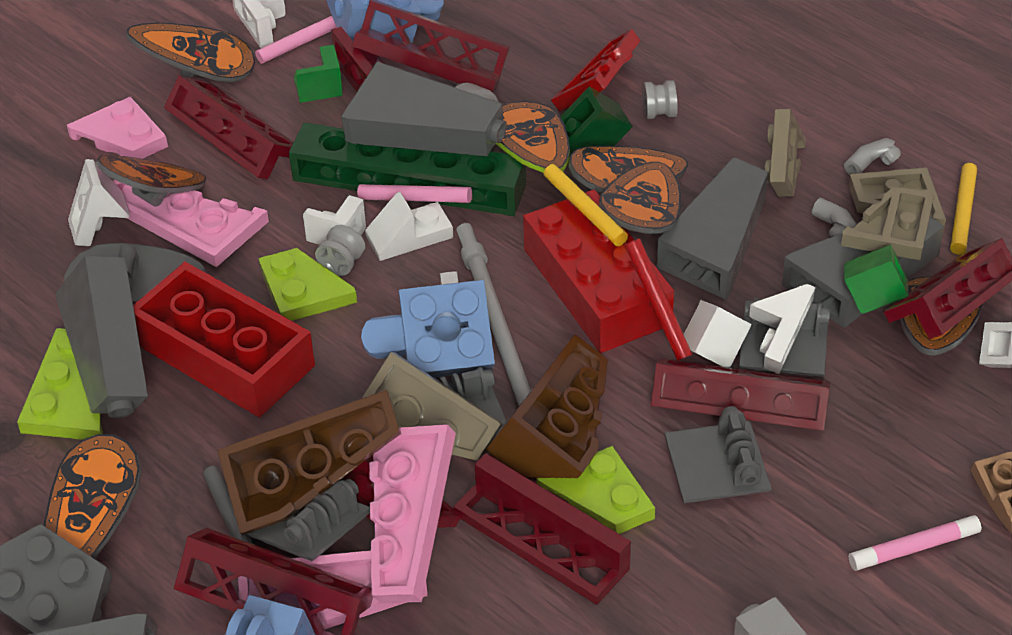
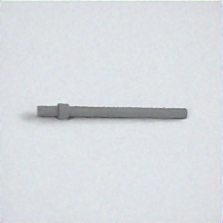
M463 223L457 227V233L463 247L460 252L465 267L471 270L474 281L484 280L490 327L519 406L531 389L486 267L488 258L481 243L477 242L471 224Z

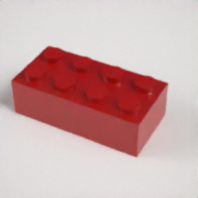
M595 189L585 192L599 206L600 196ZM568 199L523 215L525 252L599 353L662 329L626 250L625 245L634 241V239L625 228L621 227L628 234V238L624 244L616 246ZM651 262L673 310L674 290Z
M186 261L133 305L139 345L142 349L259 418L315 367L311 332Z

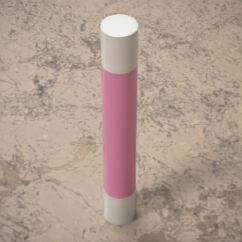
M976 515L849 553V563L854 571L861 570L980 533L981 523Z

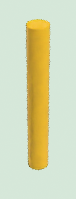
M966 163L961 169L950 244L951 252L958 255L965 253L967 249L977 176V166L973 163Z
M551 164L544 170V176L613 244L621 246L626 242L628 234L555 164Z

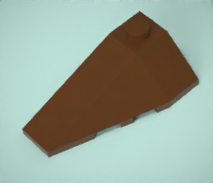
M574 334L502 427L486 451L524 477L579 478L599 447L596 429L602 419V412L599 411L600 397L605 392L608 359Z
M385 390L217 449L240 534L245 535L285 521L399 436L401 431L389 392Z

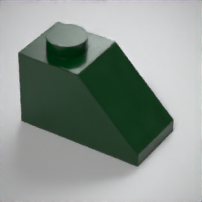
M590 86L561 116L569 138L570 155L576 149L585 146H615L633 127L619 103Z

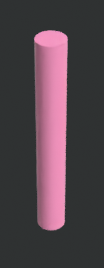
M329 16L257 50L255 54L258 61L263 64L331 32L332 29L337 28L333 17Z
M360 184L357 189L358 198L363 200L390 201L398 192H401L405 201L470 203L472 200L471 187Z

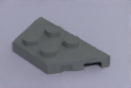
M41 524L0 545V613L30 634L100 621L102 615L101 603L104 597L107 596L112 579V573L106 566Z

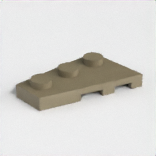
M395 352L389 354L362 397L365 398L387 390L400 428L449 425L456 433L452 455L478 461L484 455L487 447L503 425L501 421Z

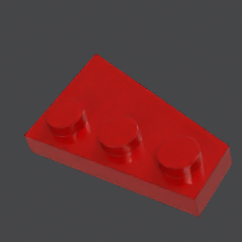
M633 29L610 40L551 99L559 112L570 107L589 86L598 92L605 90L622 65L633 57L632 52L641 41Z

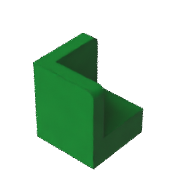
M334 45L319 47L321 66L295 71L294 82L299 103L343 96L340 66Z
M891 244L844 264V280L859 311L863 314L909 296L908 279Z

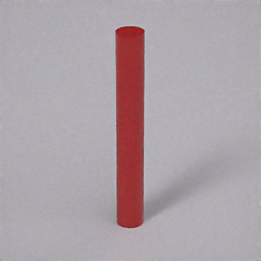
M639 238L626 244V250L677 361L692 355V351L641 239Z

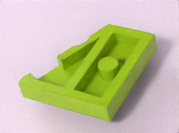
M298 248L258 258L261 273L277 313L291 321L357 303L356 290L353 286Z
M613 446L596 452L579 478H537V485L568 501L570 505L618 534L655 519V506Z

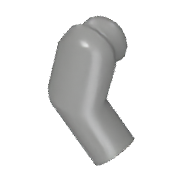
M883 138L860 146L844 163V169L849 175L862 173L878 157H880L885 165H890L899 158L901 150L894 145V140Z
M821 197L812 208L813 216L834 225L829 231L831 237L843 233L847 226L851 228L856 226L854 219L846 209Z

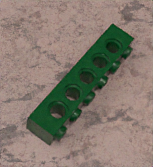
M303 122L289 151L293 181L357 191L360 184L471 187L472 200L470 203H438L440 205L514 217L526 188V165L505 153L490 151L488 156L353 144L345 140L343 128Z

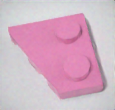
M131 97L117 101L108 107L67 124L71 139L76 141L81 137L95 141L96 148L106 152H115L120 156L143 159L168 147L166 135Z

